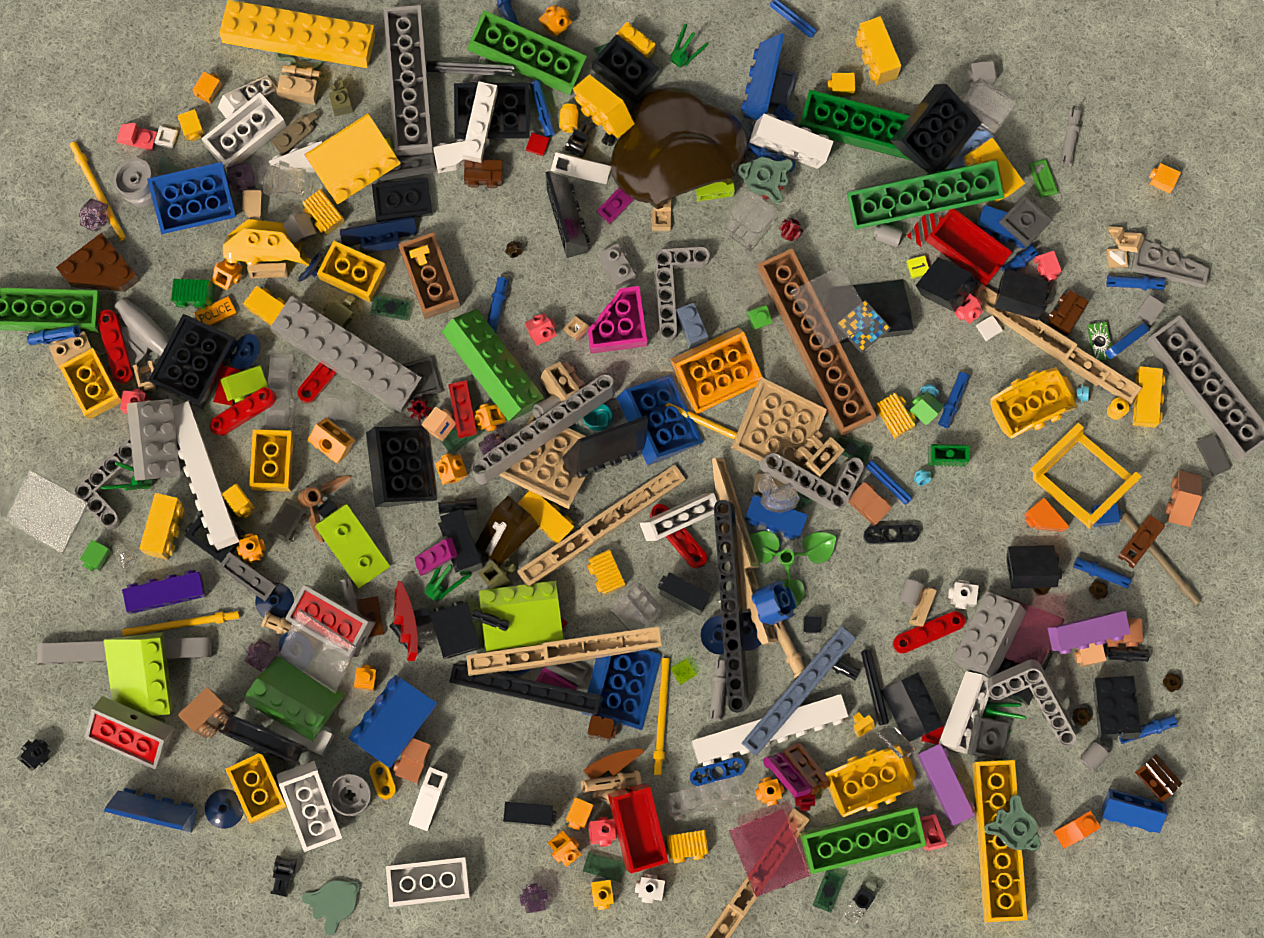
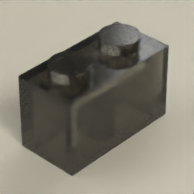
M286 498L268 527V534L288 545L291 541L294 542L299 534L298 528L308 520L307 509Z

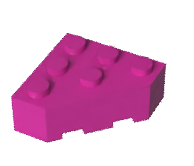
M639 286L620 288L616 296L588 329L590 354L647 346Z

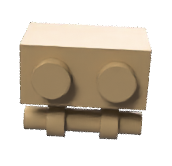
M283 65L282 73H288L289 76L280 75L277 87L278 98L316 105L319 86L317 80H312V78L319 79L320 71L309 67L307 69L297 68V65ZM296 75L306 76V78H299Z
M567 361L563 364L557 362L545 368L539 379L550 396H558L561 402L586 386L584 381L580 380L576 375L575 368L570 366Z
M819 431L811 435L807 439V443L804 446H800L793 456L796 462H799L802 458L805 459L807 462L801 468L818 478L844 451L832 437L823 444L820 441L823 435ZM812 447H815L817 451L812 455L809 451Z

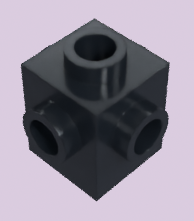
M34 739L32 742L28 740L21 747L23 752L17 759L29 770L33 771L38 765L42 767L49 760L47 755L51 751L48 749V744L41 739L39 741Z

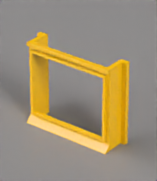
M1079 423L1030 469L1033 472V480L1089 529L1142 478L1137 472L1131 475L1084 435V427ZM1078 442L1125 480L1092 515L1086 512L1045 476Z

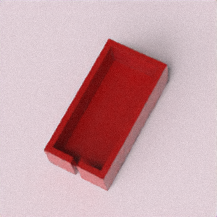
M950 209L926 241L959 267L971 272L974 278L986 287L1012 254V251L955 209Z
M646 783L628 787L629 791L621 789L607 794L625 868L631 874L669 863L651 788Z

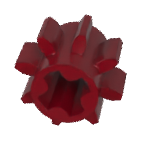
M795 218L784 219L779 227V230L782 231L781 236L788 241L798 240L803 232V229L800 228L801 222Z
M418 397V401L414 402L411 400L412 408H407L408 412H413L410 416L411 419L417 417L419 422H421V418L428 417L427 412L432 411L430 407H426L429 403L428 400L422 402L420 397ZM418 406H422L423 410H421V413H417L416 409H418Z
M811 793L794 798L795 807L800 806V811H810V806H815V795Z

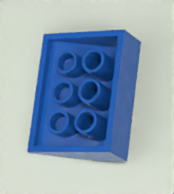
M783 33L760 42L759 49L755 48L753 60H756L755 66H751L749 77H752L751 83H747L745 90L748 98L747 101L743 100L741 111L744 112V118L758 120L763 114L768 112L784 39Z
M222 162L147 178L161 234L232 219L237 216Z
M672 374L627 388L616 397L627 422L644 416L648 418L644 449L641 451L647 466L668 459L703 443L694 420L687 414L689 410ZM667 403H670L677 407L683 408L687 414V418L680 414L676 407H665V405Z
M641 650L596 658L587 693L603 696L599 717H602V719H613L614 723L642 730L662 655L648 650ZM582 712V714H585V715H588V716H591V717L593 716L592 714H588V713H583V712Z
M395 675L388 681L383 692L377 696L375 703L364 714L358 726L352 730L348 739L391 768L437 703Z
M124 788V792L118 790L104 809V812L190 833L192 832L197 809L193 808V804L182 802L181 805L173 804V799L163 797L161 801L154 799L155 795L143 793V796L135 794V790Z

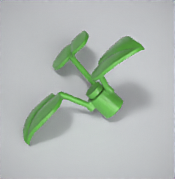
M761 531L749 534L759 563H769L773 559V555L779 556V561L785 566L787 580L780 581L785 583L783 584L785 588L789 587L792 590L797 608L804 598L805 589L800 580L791 581L790 567L795 563V557L808 555L810 561L818 564L828 561L834 551L836 536L825 532L812 533L802 541V547L806 552L793 553L789 549H784L776 553L780 543L774 533Z

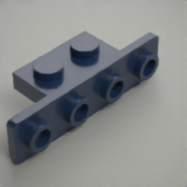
M414 217L340 229L342 244L347 247L361 244L363 254L375 253L381 250H393L399 247V237L417 234Z

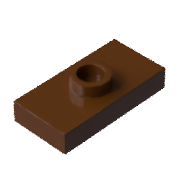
M378 596L358 599L361 615L375 622L368 638L384 635Z

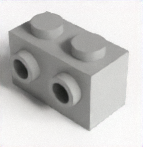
M618 243L597 254V258L615 290L634 281L635 274L637 273L634 265L628 263L626 259L628 255L623 247L620 248Z

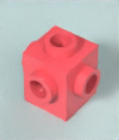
M969 294L954 313L961 321L964 319L970 324L983 313L980 306L982 302L976 295L972 296Z
M545 313L536 315L533 319L524 323L536 346L543 342H548L557 336L554 330L557 328L552 317L548 318Z
M133 389L132 391H123L120 410L128 414L127 403L151 401V399L144 393V390Z
M599 817L596 819L597 821H590L588 824L590 845L610 846L615 841L616 836H618L614 819L608 820V817Z

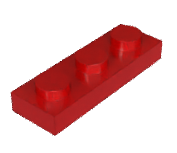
M467 380L448 384L458 437L464 438L478 434Z

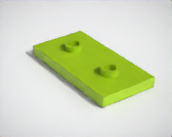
M346 503L314 525L358 589L390 567Z

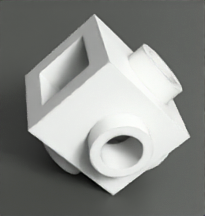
M958 580V582L953 584V587L949 588L948 598L951 599V604L960 609H967V606L974 607L977 604L979 586L971 585L970 581Z
M646 874L645 877H641V881H636L635 893H639L638 897L642 898L641 902L653 904L654 900L662 901L665 881L657 880L656 875ZM647 885H651L653 887L652 892L646 891Z

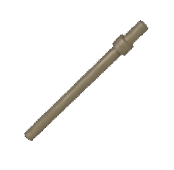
M1127 512L1122 514V520L1135 534L1139 529L1138 525ZM1152 543L1148 549L1149 552L1180 587L1181 593L1183 595L1186 594L1196 606L1201 600L1192 591V586L1181 578Z

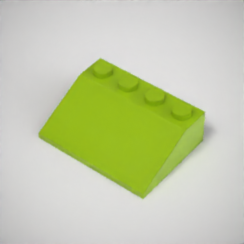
M556 581L534 583L531 586L526 584L479 590L482 613L485 614L486 612L499 617L500 620L505 619L510 622L507 631L483 623L486 653L543 645V643L563 640Z
M163 632L104 639L112 700L147 716L171 714L173 702Z

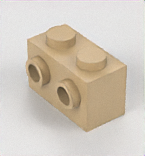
M84 331L81 332L79 337L54 341L53 345L48 346L59 369V365L93 348Z

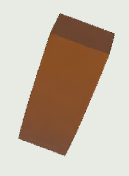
M640 748L616 752L592 763L583 772L589 779L601 778L608 771L612 776H615L642 755L644 751Z

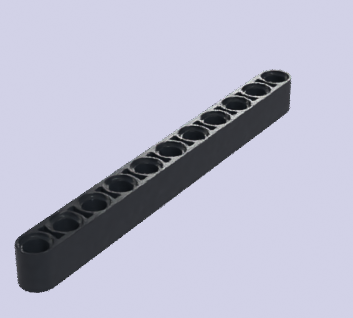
M719 500L714 505L727 700L729 709L732 712L739 713L744 712L749 707L736 517L734 505L730 501ZM723 504L728 505L726 514H722L720 511ZM725 523H728L730 526V530L728 533L724 534L722 532V526ZM729 542L731 545V550L728 553H725L723 550V546L725 543ZM727 562H731L733 566L730 572L725 570ZM729 581L734 584V589L731 592L726 589V584ZM730 601L735 603L733 611H729L727 607ZM732 620L737 623L734 631L729 628V623ZM734 639L738 642L736 650H732L730 647V643ZM734 659H737L740 663L737 670L732 667ZM735 679L741 681V687L738 690L733 686ZM737 698L741 699L743 703L740 709H737L734 704Z

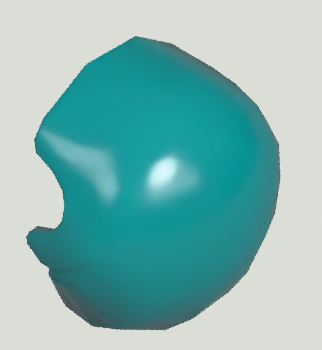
M602 404L584 416L583 421L591 430L603 431L612 424L613 413L610 407Z

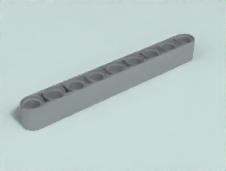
M610 375L599 376L472 464L475 481L479 484L488 483L608 401L615 394L613 378Z
M212 638L164 639L168 660H181V658L200 659V657L212 658ZM104 641L37 644L38 665H44V663L64 664V662L78 664L83 663V661L103 663V661H106Z

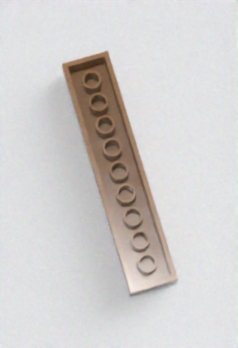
M793 248L759 263L757 271L839 436L846 435L875 421L877 416Z

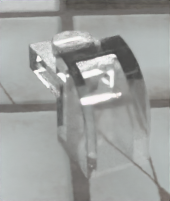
M769 472L761 474L758 488L763 496L760 503L766 509L782 513L796 508L800 498L791 483L777 487Z

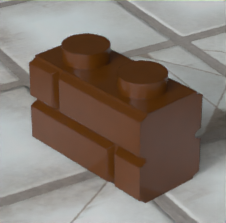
M482 159V163L465 160V185L471 188L487 185V188L492 189L502 186V160Z
M1069 290L1067 294L1063 293L1057 302L1060 304L1058 309L1053 308L1048 316V319H1050L1048 325L1065 336L1069 335L1089 303L1088 300L1072 290Z
M593 715L589 723L588 737L592 739L600 738V740L609 742L611 738L615 739L617 725H614L613 719H602V717Z
M1157 754L1145 761L1135 771L1160 802L1170 797L1182 785L1177 776Z

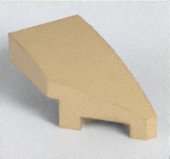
M243 190L242 210L245 215L250 219L262 220V191Z
M671 199L664 204L663 208L656 209L654 207L652 210V231H670Z
M1108 226V232L1120 250L1129 252L1139 251L1144 240L1142 233H1128L1124 231L1123 227Z

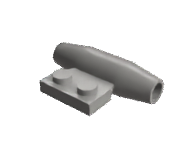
M125 297L120 299L115 304L114 309L127 326L121 328L131 367L134 370L133 365L137 364L138 366L146 357L148 349L161 356L169 341V337L145 311Z

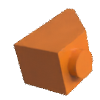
M1045 498L1024 514L1026 523L1031 528L1035 527L1036 530L1064 532L1069 528L1068 524Z
M1088 811L1055 830L1054 834L1065 849L1101 827L1092 812Z

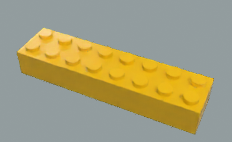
M233 0L227 1L219 32L222 43L367 69L376 36L374 25Z
M1015 760L975 762L972 764L984 922L1027 920L1022 850L1011 849L998 836L987 834L984 831V826L987 823L996 820L998 810L1010 811V798L1013 795H1018Z

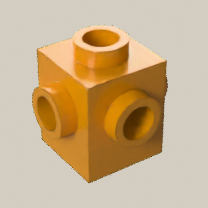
M556 5L548 7L545 13L538 19L544 29L556 37L564 32L568 25L572 23L568 17L569 12L564 7Z
M224 259L214 267L211 282L225 290H229L234 284L237 285L240 282L243 266L238 263H229L227 259Z
M491 403L481 405L480 409L474 412L478 430L494 431L498 429V425L506 422L505 416L497 405L491 406Z
M452 453L443 455L441 457L442 460L435 463L442 485L456 483L468 476L461 454L452 455Z
M253 533L242 536L243 539L239 540L240 546H237L239 557H243L246 562H257L261 560V557L265 556L263 551L266 550L264 540L260 539L258 535ZM253 544V549L248 550L247 546Z
M772 777L760 779L761 783L757 784L758 789H755L757 800H761L762 804L767 803V806L779 804L778 800L782 799V794H785L782 782L778 783V780H772ZM768 787H772L774 789L773 794L770 795L767 793Z
M563 830L547 842L554 851L551 853L558 863L562 861L566 867L582 855L577 849L580 846L574 837L569 838Z

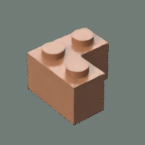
M1179 470L1177 476H1173L1171 481V488H1173L1171 492L1172 500L1171 503H1167L1165 513L1167 514L1168 522L1190 527L1202 498L1201 475Z
M412 738L402 751L401 760L397 759L393 769L396 771L395 775L418 784L432 746Z

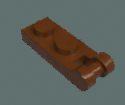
M1149 515L1121 551L1118 558L1128 562V566L1133 569L1164 529L1165 525L1152 515ZM1131 549L1137 553L1135 557L1128 554Z
M800 742L783 750V754L812 787L810 792L812 795L817 794L822 788L830 787L828 778ZM817 778L818 782L815 783L813 779Z

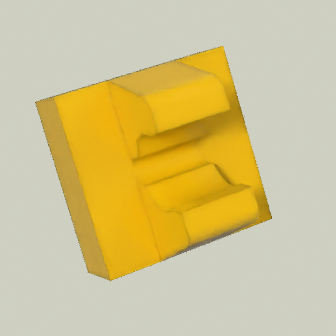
M428 245L409 250L410 257H417L419 265L427 264L424 254L430 253Z
M858 712L853 716L856 723L853 726L854 731L859 738L875 728L874 720L870 715L864 718Z

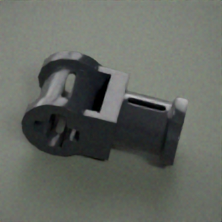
M581 118L578 130H574L565 146V151L570 150L579 154L581 158L587 150L590 141L589 135L592 129L596 127L595 123L586 118Z
M280 855L276 856L273 868L275 882L270 894L288 896L286 893L289 881L292 882L297 859L289 860L281 858Z

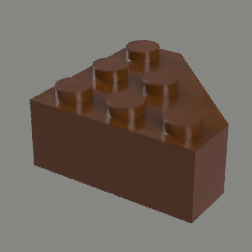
M102 232L56 267L70 286L76 288L126 292L140 281Z

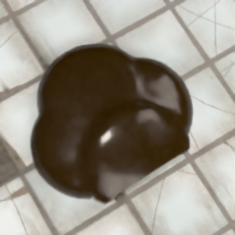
M665 87L654 90L642 96L630 108L629 114L634 125L618 139L611 156L613 179L626 195L637 201L650 203L656 209H661L668 200L678 195L716 182H724L727 185L733 183L734 173L737 172L746 155L747 139L742 124L729 110L710 104L697 93L680 87Z

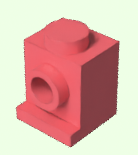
M1054 251L1036 256L1033 260L1034 264L1038 263L1037 271L1040 276H1043L1044 280L1052 282L1058 279L1057 276L1062 271Z

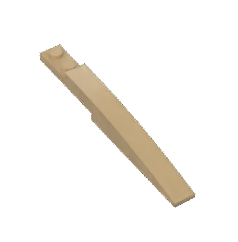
M981 285L974 294L982 302L981 308L1098 387L1100 385L1115 396L1124 398L1130 405L1142 389L1134 382L1078 348V344L1040 320L1037 321L995 308L997 293L986 286Z
M713 458L717 501H730L735 507L743 611H751V619L756 625L757 637L762 645H770L777 642L772 625L760 622L756 605L752 601V594L759 589L753 569L759 567V563L724 458ZM723 504L721 506L720 510L722 514L727 513V504ZM725 523L722 526V531L724 534L728 533L730 530V526L728 523ZM729 542L725 543L727 553L731 550Z
M673 465L584 524L581 529L520 568L517 573L525 584L531 586L589 549L682 484L686 479L676 465Z
M660 627L547 642L543 643V645L466 655L468 675L472 676L507 670L510 672L662 647Z
M793 808L705 938H730L800 835L799 832H802L810 819Z

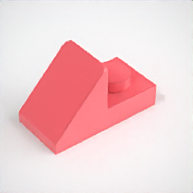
M136 123L122 124L116 142L153 151L157 132L139 128Z
M936 814L920 817L926 846L923 848L929 851L947 846Z

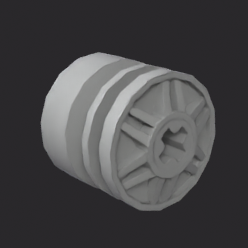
M346 774L338 777L332 783L329 790V800L331 806L338 813L344 816H356L368 807L371 800V792L363 778L355 774ZM348 790H351L352 793H356V797H353V801H349L348 798H345V795L348 794Z

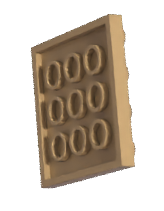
M759 378L731 448L759 462L768 454L776 453L802 467L807 461L802 458L799 462H796L793 456L800 446H804L807 443V439L811 435L819 431L827 409L764 378ZM768 459L769 466L773 467V461ZM785 468L784 473L790 476V471Z
M534 414L530 417L527 425L536 420ZM567 428L502 472L500 476L569 509L586 476L578 479V476L570 478L562 457L578 439L586 436Z

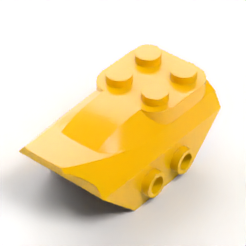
M247 219L227 235L223 244V258L227 259L229 263L245 261L248 265H257V262L291 260L309 266L311 261L302 249V242L292 244L282 222Z
M1057 367L1042 372L1036 370L1028 374L1027 379L1022 380L1019 378L1011 382L1012 386L990 398L993 414L1001 430L1009 438L1012 439L1033 428L1037 431L1045 427L1046 422L1051 420L1054 423L1063 418V414L1078 408L1075 403L1077 395L1067 377L1059 373Z
M897 745L878 752L876 749L865 753L866 757L861 759L858 756L852 757L847 760L848 764L826 772L825 775L830 782L828 789L840 815L846 817L866 808L869 812L879 808L878 803L883 801L886 804L897 801L896 796L914 790L913 781L917 775L909 755L899 751Z

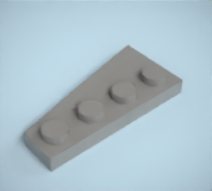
M1143 240L1139 251L1134 252L1131 271L1205 288L1209 268L1188 258L1184 259L1174 251L1170 250L1169 252L1155 242L1151 243Z

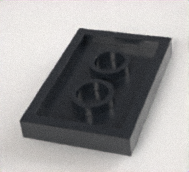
M428 177L372 184L376 222L433 215Z

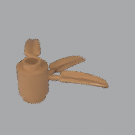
M349 475L338 477L323 484L321 490L309 487L301 490L298 494L299 504L310 509L311 515L308 516V519L319 542L323 543L325 540L314 526L320 519L319 515L314 513L313 506L324 503L321 500V493L329 494L350 481L351 476ZM334 503L337 508L341 507V505Z

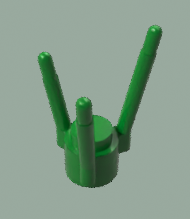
M684 24L674 50L670 54V61L680 68L683 65L687 67L690 61L709 45L705 43L688 58L689 54L685 50L695 33L692 32L683 47L679 48L687 24Z
M118 461L115 462V465L134 472V467ZM133 476L131 484L101 486V489L124 488L125 491L150 489L152 479L135 481V476Z
M449 564L439 579L434 582L442 568L440 566L435 570L431 580L426 585L424 593L435 602L438 598L442 600L449 592L466 581L471 574L468 573L444 592H441L444 588L439 584L452 568V564Z
M987 701L982 717L995 719L996 715L1026 719L1024 715L998 711L995 708L1021 707V703H993Z

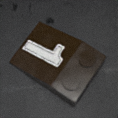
M508 495L494 508L475 546L499 567L540 526L530 513Z

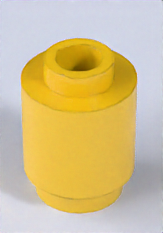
M563 104L560 109L559 128L565 133H572L578 128L579 111L576 105Z
M1120 397L1112 400L1107 406V414L1114 420L1123 418L1129 411V403Z

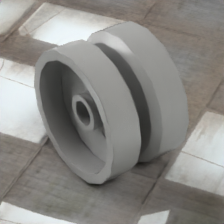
M132 158L123 162L116 170L113 179L114 188L131 205L145 207L153 203L147 178L160 175L146 161L140 158Z

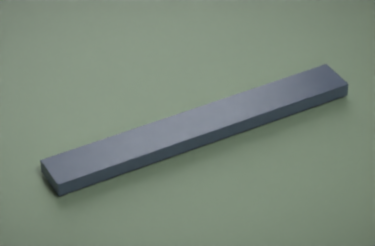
M841 626L741 744L757 756L856 641L857 637Z

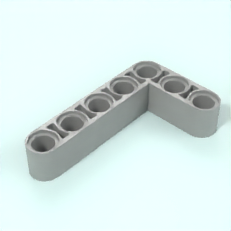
M704 247L661 249L655 254L660 339L665 343L673 342L677 334L673 269L705 267L709 262L710 254ZM702 254L706 259L699 261L696 256ZM683 255L687 260L680 262L677 257ZM663 256L668 259V262L661 263L658 259ZM661 275H667L670 279L668 281H662L659 277ZM668 293L671 298L664 300L661 294ZM664 311L671 312L672 316L670 318H665L662 316V313ZM669 329L673 332V335L665 336L663 331Z
M130 437L81 480L74 489L76 497L106 528L111 530L119 527L121 519L99 493L103 491L101 486L109 485L126 470L120 466L115 470H110L111 463L118 461L129 466L133 463L132 454L129 457H124V452L127 449H131ZM103 475V481L98 484L95 483V478ZM88 488V495L81 497V491ZM102 502V507L99 510H94L95 503ZM112 515L115 516V521L112 524H107V518Z
M776 453L768 454L759 463L763 472L832 511L840 509L847 504L864 468L863 462L859 458H851L845 461L831 485ZM768 459L773 461V467L769 466ZM850 463L855 467L854 472L850 469ZM785 468L790 471V477L785 475ZM801 477L806 480V486L802 485ZM842 480L847 483V488L842 486ZM817 487L822 489V496L818 494ZM834 496L839 500L838 505L834 503Z
M1032 659L989 678L987 683L988 693L994 700L1003 699L1029 687L1059 743L1068 747L1076 742L1074 725L1038 661ZM1013 678L1019 679L1017 681H1011V679ZM1000 686L999 689H994L993 687ZM1039 686L1045 687L1043 689H1038Z

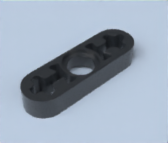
M912 524L871 526L863 533L864 541L870 545L912 543L919 537V529ZM899 529H902V533H906L911 529L916 535H913L912 539L909 538V535H903V539L900 540ZM880 530H883V540H880L881 536L875 537L873 541L870 537H867L870 531H873L874 534H880ZM887 530H894L897 536L894 540H889L886 537Z

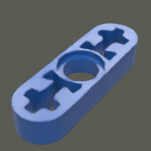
M1146 322L1142 323L1107 349L1105 354L1109 359H1112L1151 329Z
M732 758L694 769L690 774V782L694 786L700 787L739 776L745 770V763L740 758ZM736 761L737 764L742 765L739 768V772L730 770V775L726 776V768L723 764L727 763V767H731L733 762ZM714 767L722 768L723 775L720 778H715L712 775ZM705 769H709V777L712 780L707 781V777L702 778L701 783H698L697 780H693V777L696 776V772H699L700 775L706 774Z

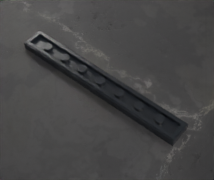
M453 664L449 683L597 716H599L603 700L601 695L495 672L469 676L468 667Z

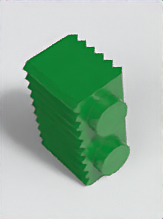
M174 278L170 301L176 304L178 308H187L188 305H192L197 309H205V306H212L215 285L207 279Z
M931 444L928 448V465L930 467H938L939 465L941 467L943 465L945 467H965L970 461L969 444Z

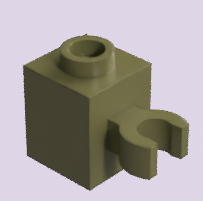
M339 80L340 86L338 88L333 87L332 82H329V87L332 91L329 92L335 117L353 112L347 88L344 89L342 80Z
M350 294L343 304L335 299L332 303L329 302L325 306L323 315L345 329L354 318V314L350 309L357 301Z
M507 558L499 567L491 561L478 574L491 589L502 588L511 582L506 577V574L514 572L517 567L514 564L506 567L510 562V559Z

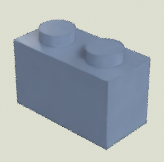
M692 303L676 309V317L689 348L691 349L707 342L708 335L695 304Z

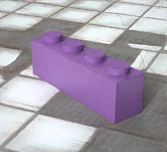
M1114 611L1048 627L1052 651H1060V654L1072 652L1071 648L1075 647L1078 650L1089 648L1091 643H1095V645L1107 643L1106 640L1111 638L1112 641L1124 639L1123 635L1131 634L1126 611Z
M939 744L917 754L950 825L954 826L975 816L973 813L975 811L974 805L971 800H967L965 796L967 792L963 783L958 782L956 777L958 772L953 764L950 765L947 759L949 758V753L945 746L942 747Z

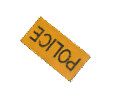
M229 296L213 303L212 306H206L205 309L194 312L198 321L209 326H213L237 314Z

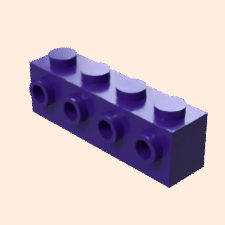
M196 570L186 571L182 576H177L176 574L165 576L164 580L160 581L158 579H150L146 581V584L138 585V583L129 584L127 588L122 589L126 612L129 614L206 597L202 574L196 572Z

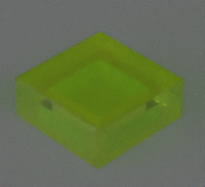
M687 659L670 668L679 685L697 676Z

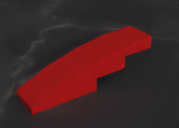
M398 581L395 588L393 624L401 625L400 642L408 643L407 661H415L418 654V634L415 616L402 581Z

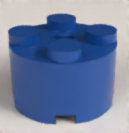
M778 580L757 589L752 594V601L756 605L758 618L761 623L774 625L795 615L793 613V609L796 608L794 594L789 587L785 588L783 581Z

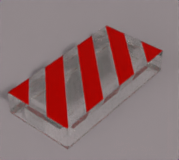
M936 213L923 215L906 238L921 249L931 232L942 220V217Z

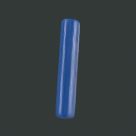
M780 0L771 1L770 7L808 37L812 38L816 34L817 29L783 2Z
M871 460L866 465V468L904 505H907L912 500V496L877 462Z

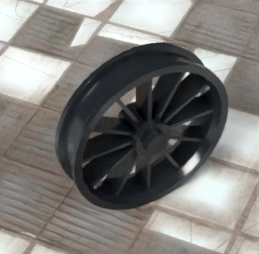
M226 714L228 719L224 728L219 730V733L253 747L252 751L263 755L265 752L300 766L299 759L303 750H307L306 746L277 734L268 728Z

